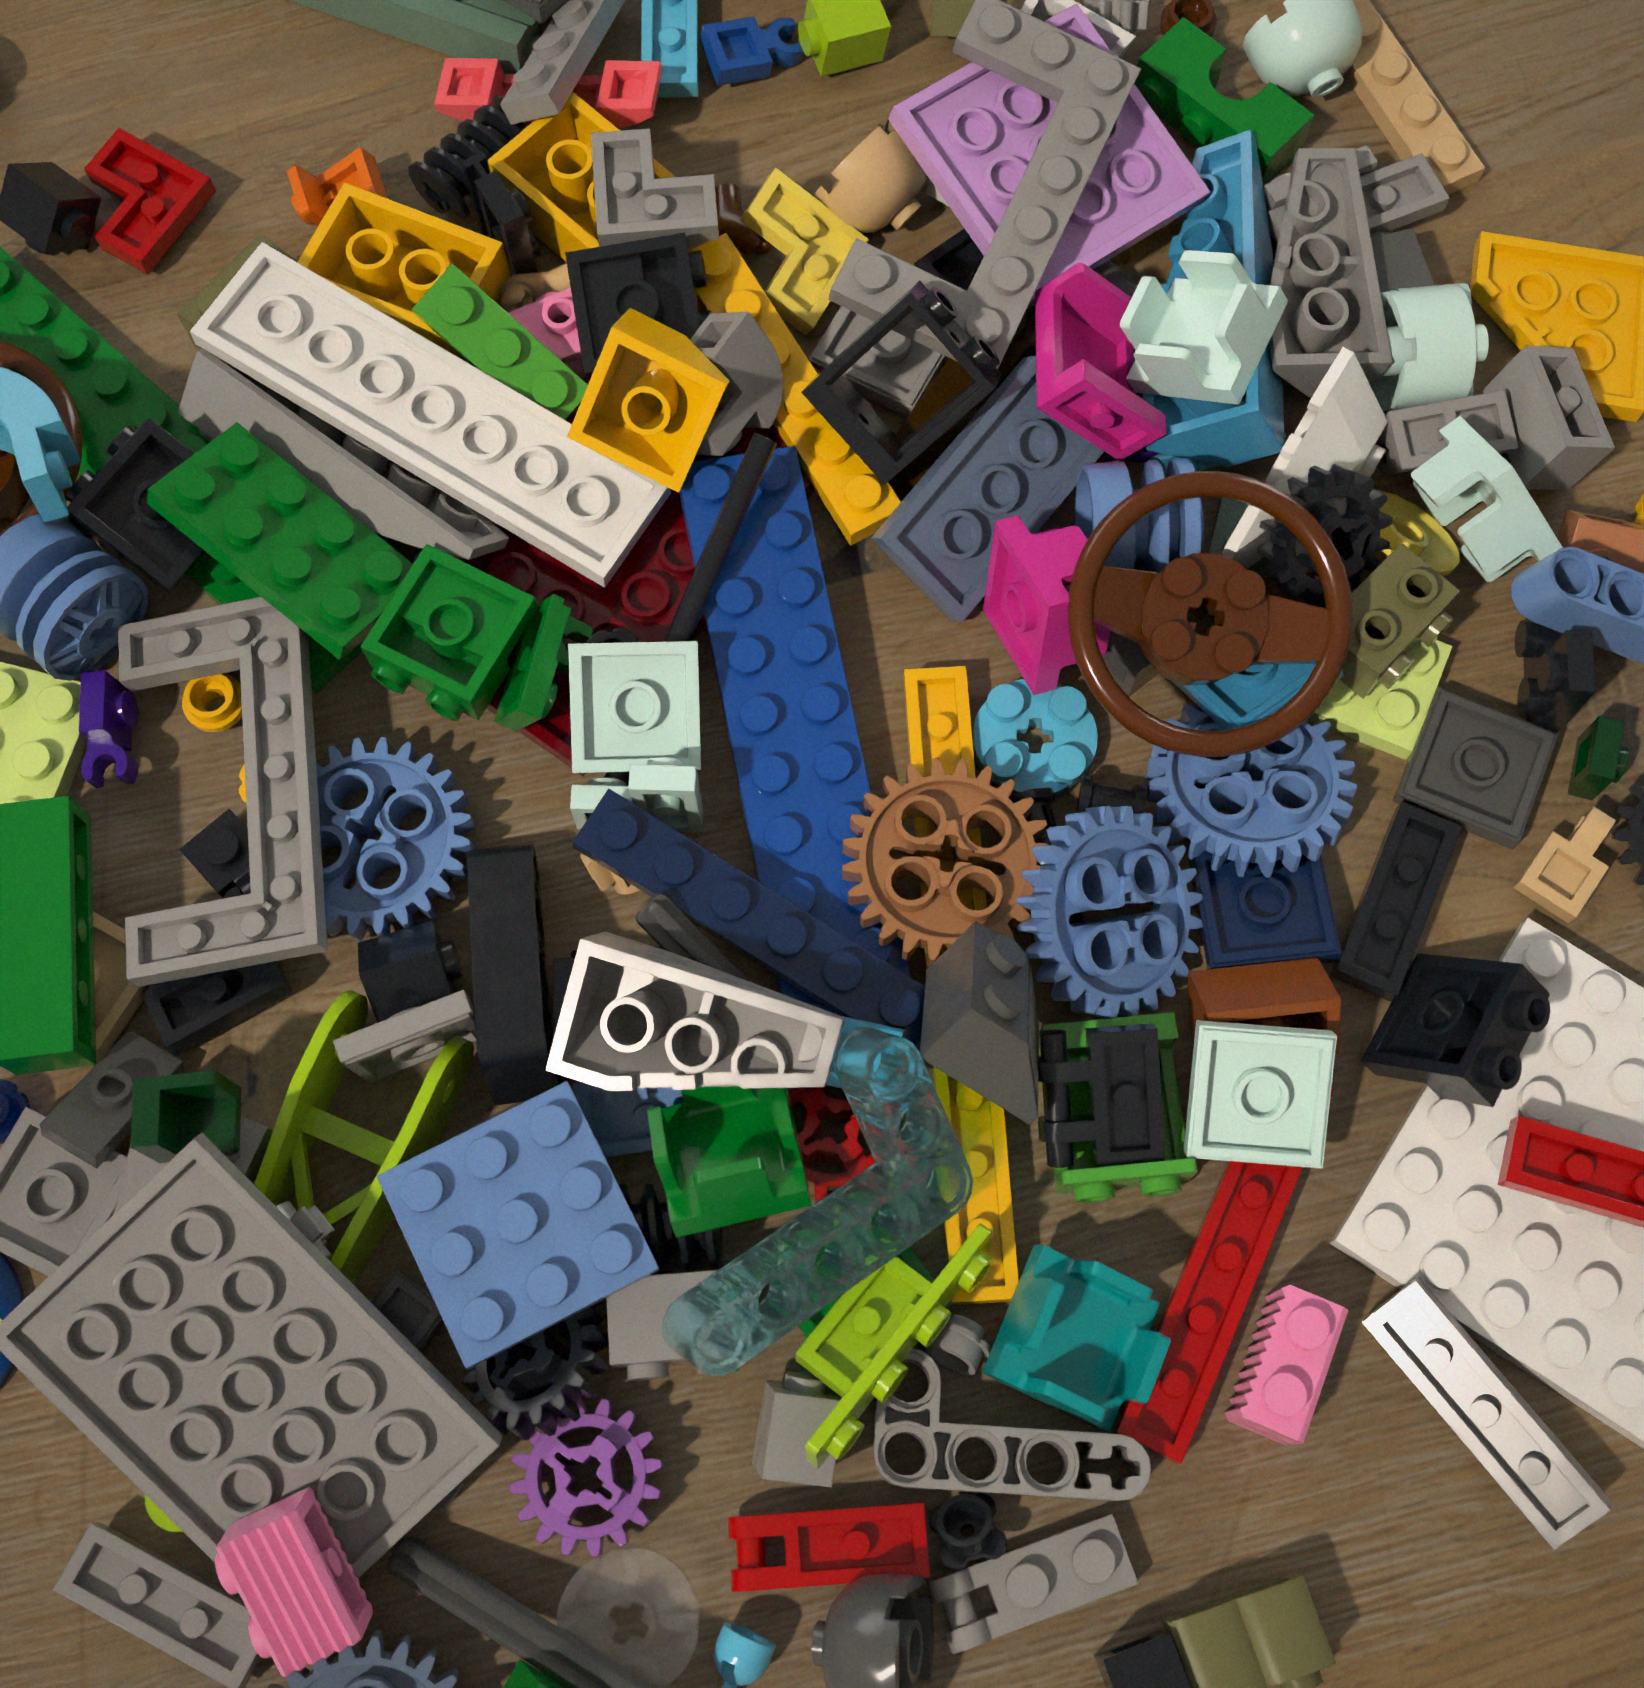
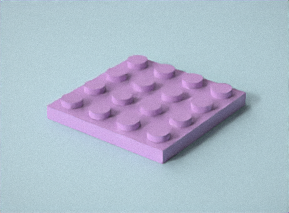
M1077 3L1044 21L1113 55ZM971 62L893 106L888 120L981 253L985 255L1058 103ZM1135 84L1129 93L1036 290L1077 263H1084L1092 270L1182 216L1194 206L1200 205L1210 193L1206 184ZM1035 293L1027 308L1035 305Z

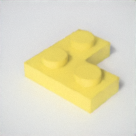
M775 168L759 189L740 221L786 255V258L764 292L780 317L804 335H807L815 327L830 303V300H828L830 290L856 238L866 243L869 239L854 227L844 223L823 203L779 169Z

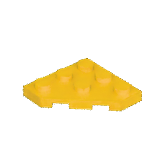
M1481 231L1474 244L1470 282L1471 296L1520 350L1525 346L1574 348L1602 417L1637 422L1644 413V256Z

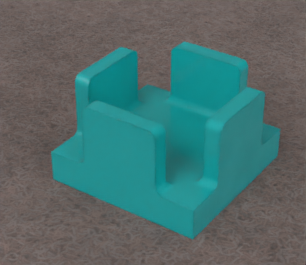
M1034 1245L982 1373L1098 1430L1111 1432L1123 1401L1127 1400L1142 1404L1148 1402L1171 1339L1159 1332L1150 1331L1160 1304L1151 1299L1153 1289L1100 1262L1075 1260L1046 1245Z

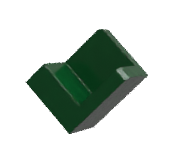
M201 1071L133 1079L131 1148L158 1163H168L202 1132L225 1156L235 1155L239 1152L241 1124L240 1086L217 1071Z

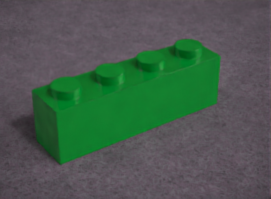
M70 796L0 804V1067L15 1075L96 1065L91 816Z

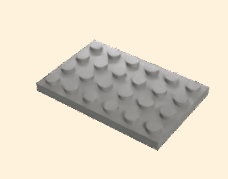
M202 1132L0 1322V1351L214 1563L218 1553L215 1547L231 1523L310 1487L314 1490L315 1499L321 1504L322 1512L327 1515L328 1525L333 1528L335 1538L340 1541L341 1550L346 1553L347 1562L352 1565L354 1575L359 1578L500 1446L503 1437Z

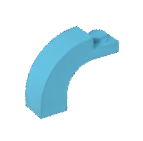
M0 367V450L16 456L21 480L44 523L68 516L69 512L62 489L73 486L67 467L82 463L78 451L48 395L28 378Z

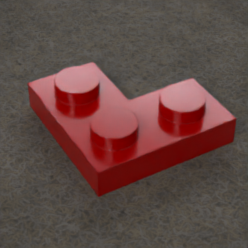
M120 128L112 134L84 168L91 183L123 200L121 205L94 236L103 251L146 275H149L216 192L210 177Z

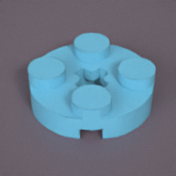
M1024 679L1015 680L1009 684H999L990 691L987 700L977 712L972 731L974 762L980 772L986 766L992 767L991 781L998 785V787L1010 779L1014 780L1015 785L1012 795L1033 788H1051L1054 791L1055 798L1058 799L1068 793L1069 788L1078 784L1083 774H1087L1096 754L1098 742L1097 727L1093 715L1087 708L1086 698L1075 687L1063 686L1060 683H1057V689L1033 695ZM1030 727L1039 728L1042 734L1049 736L1051 742L1043 743L1040 753L1029 752L1028 743L1018 741L1017 735L1026 733Z

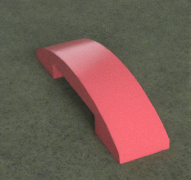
M445 58L434 106L437 112L462 121L466 119L473 120L474 111L482 105L490 106L492 96L497 94L501 98L505 97L514 82L513 77L515 74H505L498 59ZM606 60L603 75H582L573 92L616 128H626L653 117L663 68L660 61ZM534 120L525 121V122H523V123H524L525 126L527 127V126L530 125Z

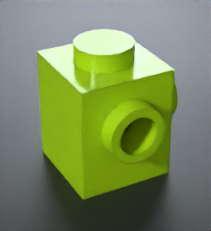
M807 0L804 19L798 24V35L802 50L806 56L812 55L821 77L881 62L891 30V24L880 0Z

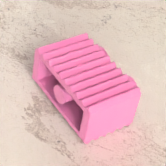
M1288 1285L1265 1296L1268 1306L1260 1309L1264 1319L1256 1322L1260 1331L1252 1334L1255 1344L1247 1347L1251 1357L1242 1360L1246 1370L1238 1373L1242 1383L1233 1386L1237 1396L1229 1399L1233 1408L1224 1413L1228 1421L1280 1444L1291 1446L1294 1444H1304L1348 1309L1298 1287Z
M310 1487L303 1489L230 1524L215 1547L218 1552L215 1558L218 1578L223 1588L229 1594H240L251 1616L248 1621V1631L253 1647L262 1658H273L282 1677L289 1676L295 1670L300 1671L308 1664L314 1665L321 1658H328L334 1652H341L348 1645L354 1646L362 1639L373 1614L372 1604L367 1601L365 1590L360 1588L359 1578L354 1575L352 1565L347 1562L346 1553L341 1550L340 1541L335 1538L333 1528L328 1525L327 1515L322 1512L321 1504L315 1499L313 1489Z

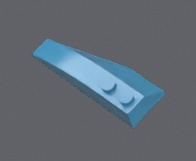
M1250 129L1196 149L1192 166L1206 184L1210 193L1200 205L1194 206L1183 214L1185 217L1179 235L1172 237L1168 252L1172 265L1167 283L1160 284L1166 294L1175 278L1188 279L1179 265V260L1185 250L1232 253L1238 258L1253 283L1270 285L1274 266L1256 139ZM1269 344L1239 405L1143 394V400L1166 415V435L1145 446L1148 451L1230 467L1280 453L1285 444L1283 378L1273 372Z

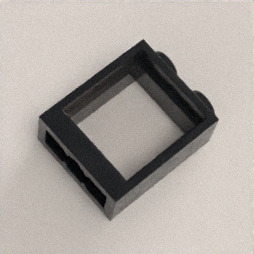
M920 280L818 373L801 392L884 485L992 392L1002 375L996 368L1000 364L999 358L990 345L978 335L970 338L954 320L958 316V312L949 298L936 287L928 290ZM913 310L973 380L901 442L842 375Z

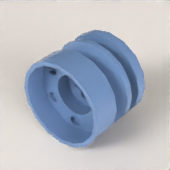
M1173 459L1168 463L1164 476L1163 467L1159 461L1149 460L1143 465L1138 489H1133L1131 477L1124 462L1082 464L1079 468L1076 484L1075 526L1080 527L1088 539L1100 521L1126 497L1160 479L1182 473L1195 472L1194 465L1190 459ZM1201 497L1170 503L1143 517L1120 538L1110 552L1104 566L1134 569L1135 564L1140 563L1142 571L1159 572L1176 558L1185 557L1192 553H1201L1204 539V514Z
M40 514L30 516L10 527L0 536V632L9 640L17 641V645L54 679L75 680L81 678V673L95 672L109 663L119 653L118 626L143 620L148 606V588L129 568L123 567L116 557L110 553L102 552L96 541L67 516L44 523Z

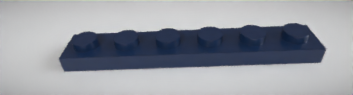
M608 788L573 840L574 849L651 897L657 893L665 894L695 925L838 1015L904 1029L905 1033L900 1054L905 1057L910 1055L922 1033L924 985Z

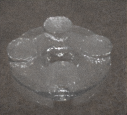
M646 1548L614 1549L588 1561L571 1578L559 1602L557 1627L651 1687L665 1688L685 1670L696 1650L700 1636V1602L688 1576L668 1557ZM635 1601L645 1609L641 1620L649 1626L648 1632L643 1639L632 1635L624 1644L614 1637L618 1624L610 1618V1615L616 1606L628 1609Z

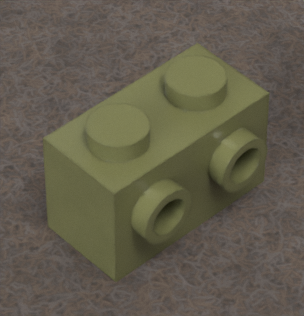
M1403 543L1351 593L1353 609L1351 641L1343 665L1344 677L1340 680L1362 699L1379 682L1389 689L1414 662V659L1408 655V652L1419 641L1430 647L1455 619L1447 613V610L1460 593V590Z

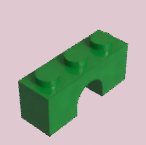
M1183 17L1139 57L1137 67L1141 68L1134 84L1155 114L1178 130L1184 139L1193 146L1203 147L1251 129L1256 139L1264 188L1265 184L1271 182L1294 159L1297 150L1304 147L1315 115L1271 82L1257 95L1248 99H1230L1218 93L1214 88L1217 86L1227 49Z

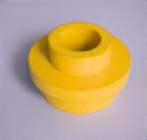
M226 673L190 680L185 687L182 697V709L186 718L194 727L205 732H221L231 728L242 717L240 683ZM216 697L225 698V702L220 708L211 712L207 711V705L212 699Z

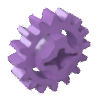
M580 1398L576 1402L580 1412V1418L576 1422L560 1415L557 1417L555 1435L548 1436L546 1433L535 1429L530 1440H528L534 1445L530 1455L524 1453L513 1454L511 1462L521 1468H525L526 1475L525 1479L518 1480L509 1485L510 1493L527 1494L530 1503L523 1507L517 1515L520 1522L533 1520L537 1517L543 1522L535 1540L543 1544L558 1533L562 1535L561 1554L568 1556L573 1555L580 1540H586L587 1548L592 1557L602 1555L604 1537L610 1535L613 1541L620 1547L630 1543L628 1532L625 1528V1525L630 1520L641 1526L649 1524L651 1519L640 1506L644 1499H661L663 1491L648 1484V1474L656 1473L663 1469L664 1463L658 1459H646L644 1450L650 1447L656 1439L652 1432L641 1433L637 1436L630 1432L637 1419V1415L634 1412L628 1410L616 1422L611 1419L613 1413L611 1401L602 1399L596 1408L595 1414H588V1408L584 1400ZM582 1428L604 1429L601 1435H597L592 1444L574 1448L561 1439L566 1434ZM625 1447L633 1465L634 1476L631 1492L621 1485L619 1480L617 1461L624 1453ZM563 1457L570 1461L591 1464L597 1458L601 1464L597 1469L596 1475L603 1481L602 1486L612 1493V1497L605 1492L584 1489L578 1495L574 1488L577 1486L579 1478L572 1472L573 1467L565 1462ZM544 1462L554 1469L556 1493L549 1501L550 1505L545 1498L542 1487ZM600 1505L615 1515L604 1523L595 1526L585 1527L571 1524L584 1507Z

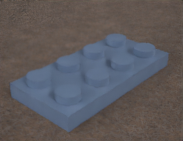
M1036 356L1023 357L871 539L951 621L963 622L985 596L995 521L1019 515L1031 534L1037 533L1076 486L1080 466L1084 463H1095L1104 451L1037 408Z

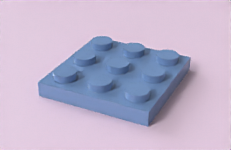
M568 1081L376 1176L466 1369H470L660 1270Z

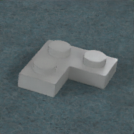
M650 128L591 133L599 247L685 233L688 242L719 240L714 174L655 179Z

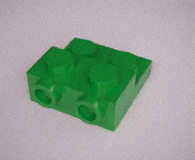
M426 544L360 647L370 666L374 668L371 676L386 688L396 693L404 694L408 686H411L427 694L428 697L425 703L441 716L452 721H458L464 713L479 721L510 671L507 661L508 656L539 607L534 596Z

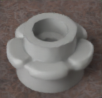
M951 1314L949 1321L930 1346L925 1348V1353L940 1367L956 1374L971 1376L976 1373L982 1358H988L991 1348L985 1340H982L985 1331L979 1324L967 1317Z

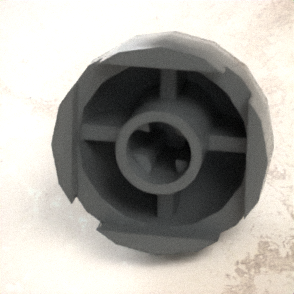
M893 1573L865 1575L848 1583L830 1606L826 1621H817L812 1636L813 1663L815 1666L823 1667L827 1688H916L917 1679L931 1680L934 1651L933 1607L930 1596L916 1594V1589L926 1583L923 1576Z

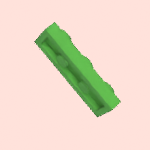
M453 263L412 308L413 313L472 366L567 421L580 406L588 384Z

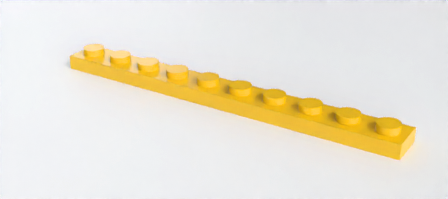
M966 666L904 669L903 682L910 764L912 763L918 769L922 777L930 776L933 759L939 758L945 774L953 775L960 759H965L968 767V777L976 779ZM914 817L915 837H927L937 830L934 823L929 819ZM980 827L971 829L967 833L969 839L975 845L982 847ZM949 853L942 854L940 870L953 872L954 855ZM918 879L919 895L921 898L928 890L925 884ZM968 887L961 890L957 895L960 902L968 909L983 910L987 908L986 892L983 889ZM924 949V962H925V975H926L927 969H928L929 967H928L927 959H926V949ZM932 1066L947 1264L980 1223L992 1231L990 1247L987 1253L994 1259L991 1267L972 1292L968 1293L961 1287L950 1300L951 1305L1011 1302L1019 1279L1004 1109Z

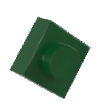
M1598 716L1577 738L1568 795L1592 801L1612 782L1617 783L1621 779L1628 760V748L1621 745L1625 722Z

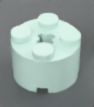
M1455 283L1382 292L1381 299L1393 361L1372 387L1382 410H1399L1473 396L1476 362H1482L1486 359L1489 339L1486 327L1483 324L1475 325L1471 307V292L1468 284Z

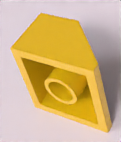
M629 308L611 327L567 438L679 493L728 386L729 380L686 335Z

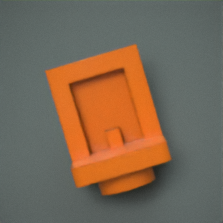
M361 147L317 177L297 164L287 170L293 191L291 195L292 205L301 219L309 225L315 224L319 226L344 182L388 199L375 157Z

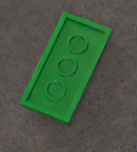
M238 422L148 488L147 504L339 660L344 658L367 637L413 565L407 558Z

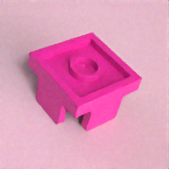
M1019 515L995 521L983 612L1033 695L1057 689L1060 670L1065 666L1077 663L1071 646L1068 628L1069 593L1064 586L1071 584L1074 568L1088 539L1078 526H1069L1061 529L1054 528L1031 534ZM1094 623L1096 639L1103 656L1107 652L1111 631Z

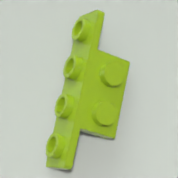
M980 1223L933 1283L929 1282L901 1259L881 1246L795 1353L796 1361L842 1397L805 1445L806 1460L817 1469L821 1467L829 1455L839 1461L850 1450L864 1429V1424L858 1420L874 1398L885 1403L891 1397L908 1372L909 1368L902 1362L918 1341L925 1347L930 1346L951 1317L952 1313L945 1308L961 1287L968 1293L972 1292L986 1275L994 1260L987 1254L992 1236L990 1229Z

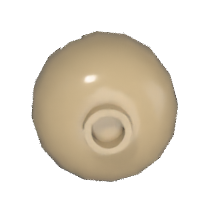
M890 122L888 124L889 134L879 126L835 168L831 174L838 181L831 187L832 191L830 194L820 186L814 195L817 200L828 207L844 223L854 227L860 233H875L889 223L898 231L922 207L916 200V197L926 182L927 174Z

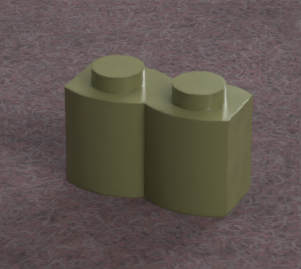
M1292 1573L1161 1619L1166 1633L1172 1636L1191 1688H1268L1279 1685V1688H1313L1323 1682L1319 1670L1336 1663L1305 1579L1300 1574Z

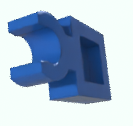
M755 17L702 25L699 41L717 86L769 77L773 63L787 68L799 65L804 55L801 44H787L783 42L791 40L796 26L794 19L779 18L773 21L769 28L761 30Z

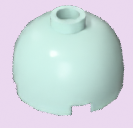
M1285 0L1282 3L1287 13L1277 18L1273 23H1270L1265 14L1245 35L1242 46L1252 67L1266 86L1271 82L1290 96H1301L1309 93L1313 98L1325 96L1343 83L1342 74L1352 66L1361 47L1363 27L1358 10L1353 0Z

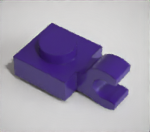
M106 670L81 673L79 733L87 738V751L82 762L81 771L84 780L95 788H102L104 786V772L112 763H116V777L127 785L134 784L138 777L137 761L127 752L131 751L132 728L136 727L138 723L137 702L133 693Z

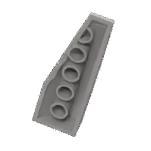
M205 349L196 351L178 414L199 429V433L207 440L212 441L238 422L354 517L379 535L422 549L428 544L448 555L467 560L506 547L509 537L487 517Z

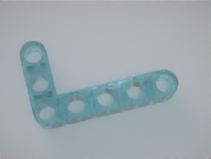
M856 1027L847 1031L839 1039L833 1061L835 1073L876 1163L679 1296L668 1307L662 1324L664 1341L673 1352L701 1371L712 1376H724L735 1371L953 1217L967 1204L973 1186L970 1167L922 1057L915 1045L907 1039L869 1027ZM881 1053L880 1064L873 1073L874 1061L877 1055ZM907 1112L904 1126L899 1131L900 1122L903 1118V1115ZM931 1173V1178L929 1180L928 1185L926 1186V1180L929 1174ZM879 1208L878 1216L875 1222L871 1225L872 1217L875 1211ZM825 1245V1251L823 1253V1256L816 1263V1256L819 1250ZM770 1283L766 1297L758 1304L762 1289ZM710 1323H713L709 1337L699 1344L703 1330Z

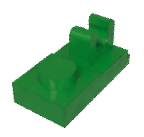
M552 594L538 603L539 608L519 639L494 719L495 723L518 731L545 718L550 712L558 690L557 684L552 682L555 671L566 675L569 674V652L566 650L565 644L561 642L562 638H569L574 642L582 643L588 640L593 632L590 625L569 616L571 608L563 605L564 598Z

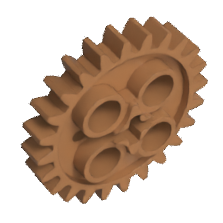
M934 758L930 776L922 777L918 769L911 763L907 765L906 784L903 786L888 775L883 778L882 788L885 799L868 792L864 795L863 806L871 817L852 814L850 817V829L860 837L843 839L842 853L856 860L842 865V880L861 883L848 891L847 901L849 905L868 903V906L860 916V925L866 928L881 922L883 927L879 935V945L884 947L899 937L904 940L902 959L906 961L920 947L926 949L927 964L930 967L939 958L940 953L945 952L975 921L997 935L1003 934L1014 940L1010 926L1017 929L1019 924L1031 919L1030 914L1024 907L1017 904V897L1032 895L1033 886L1021 874L1023 870L1040 869L1041 866L1038 865L1040 863L1031 850L1034 846L1049 845L1034 842L1045 834L1047 823L1046 820L1026 821L1032 810L1034 800L1030 797L1013 803L1010 799L1015 785L1014 780L1010 779L1004 782L997 789L990 785L992 767L986 766L978 777L974 779L968 777V767L965 759H960L952 775L945 774L939 758ZM924 817L933 822L937 830L930 836L918 838L910 835L904 829L903 824L910 818ZM985 826L993 829L998 834L1001 842L990 848H982L975 845L969 839L967 833L973 828ZM899 850L906 856L900 859H893L890 856V852ZM949 853L954 855L953 872L940 870L942 854ZM1000 866L1005 870V873L995 875L987 868ZM913 877L924 883L928 892L919 899L906 900L897 895L892 886L899 879ZM977 887L989 894L992 904L983 910H971L960 902L957 895L963 889Z

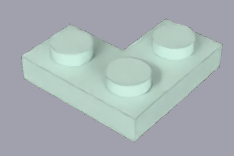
M659 757L648 760L646 765L630 764L629 786L624 781L615 778H595L589 781V785L572 784L570 810L577 829L583 827L609 788L678 832H702L703 803L696 766H686L681 760Z

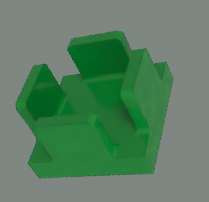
M740 1086L683 1089L680 1090L684 1099L683 1103L665 1108L657 1106L647 1109L654 1162L666 1193L670 1223L676 1238L812 1206L788 1088H741Z

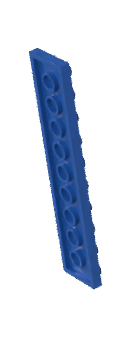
M796 446L778 448L772 454L703 612L756 878L759 883L911 977L908 962L902 959L903 940L897 937L886 946H880L879 935L883 924L879 922L866 928L860 925V916L868 906V903L849 905L847 901L848 891L861 882L842 880V865L856 860L842 853L843 839L860 837L850 829V817L852 814L871 817L863 806L864 795L867 792L871 793ZM745 454L693 462L683 487L679 492L694 569ZM776 976L779 993L837 1014Z

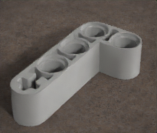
M912 1349L902 1363L914 1364L924 1372L928 1386L923 1398L915 1402H905L892 1394L885 1403L875 1398L874 1466L880 1477L894 1486L1082 1500L1122 1501L1132 1499L1142 1493L1149 1482L1151 1473L1149 1456L1143 1446L1132 1437L1109 1433L939 1422L940 1372L934 1360L925 1352L917 1349ZM895 1435H912L919 1440L923 1447V1464L912 1475L896 1474L889 1468L885 1460L886 1444ZM975 1438L982 1440L992 1452V1469L981 1480L968 1479L960 1473L956 1466V1451L965 1439ZM1037 1443L1051 1445L1061 1456V1474L1056 1481L1049 1485L1035 1481L1027 1470L1026 1459L1028 1452ZM1075 1444L1084 1445L1080 1460L1097 1461L1111 1457L1112 1448L1117 1449L1118 1460L1130 1464V1475L1118 1478L1116 1489L1112 1488V1481L1109 1475L1084 1473L1080 1474L1083 1489L1075 1488L1074 1484L1080 1467Z

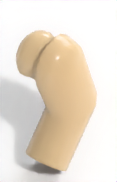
M567 263L547 272L511 275L501 285V307L509 313L535 302L540 296L548 292H560L570 288Z

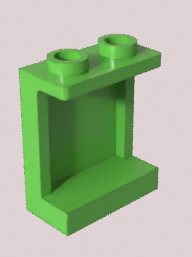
M1175 1012L1042 1025L1039 1033L1054 1029L1066 1031L1068 1055L1071 1056L1087 1055L1085 1028L1153 1023L1158 1028L1165 1161L1097 1167L1093 1161L1092 1141L1073 1142L1074 1165L1064 1168H1053L1056 1194L1074 1193L1076 1203L1111 1200L1115 1198L1114 1189L1137 1186L1141 1187L1142 1196L1170 1195L1181 1192V1182L1189 1181L1198 1172L1196 1158H1187L1183 1151L1185 1128L1172 1046L1178 1039ZM1039 1034V1057H1040V1056H1041V1051H1040V1034ZM1088 1081L1069 1082L1071 1114H1090Z

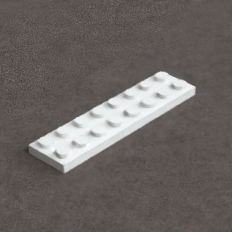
M261 242L190 330L194 343L604 588L671 494L670 488L567 438L571 423Z

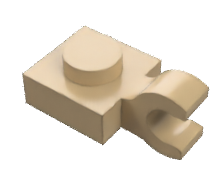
M1593 806L1586 817L1584 815L1580 817L1567 839L1554 831L1551 832L1544 839L1513 888L1566 923H1570L1578 916L1609 868L1608 865L1593 857V854L1607 836L1616 820Z

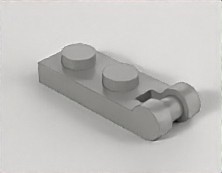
M1113 1514L1098 1517L1007 1551L998 1559H986L964 1567L960 1571H954L927 1582L934 1603L942 1602L951 1628L945 1631V1635L952 1654L969 1650L997 1637L1139 1584ZM987 1585L996 1612L977 1618L968 1592Z

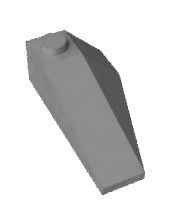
M604 931L581 938L579 941L546 1071L608 1091L673 1087V1090L740 1086L741 1088L825 1087L829 1079L845 1018L670 951Z

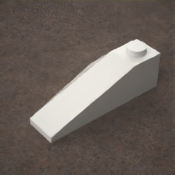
M1343 347L1309 401L1308 410L1294 434L1291 433L1265 481V483L1276 487L1288 495L1291 493L1288 489L1287 480L1294 477L1308 483L1309 468L1312 466H1318L1329 471L1333 464H1339L1371 478L1386 449L1376 445L1388 421L1355 353ZM1334 497V498H1336V499H1338V500L1341 501L1344 497ZM1249 505L1227 541L1221 555L1240 562L1246 569L1261 560L1264 556L1258 554L1257 547L1269 541L1271 533L1261 529L1259 525L1261 521L1274 519V517Z

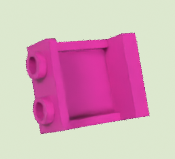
M1077 263L1035 291L1037 408L1120 461L1166 435V415L1137 396L1126 380L1134 363V347L1120 328V321L1131 297L1084 263Z

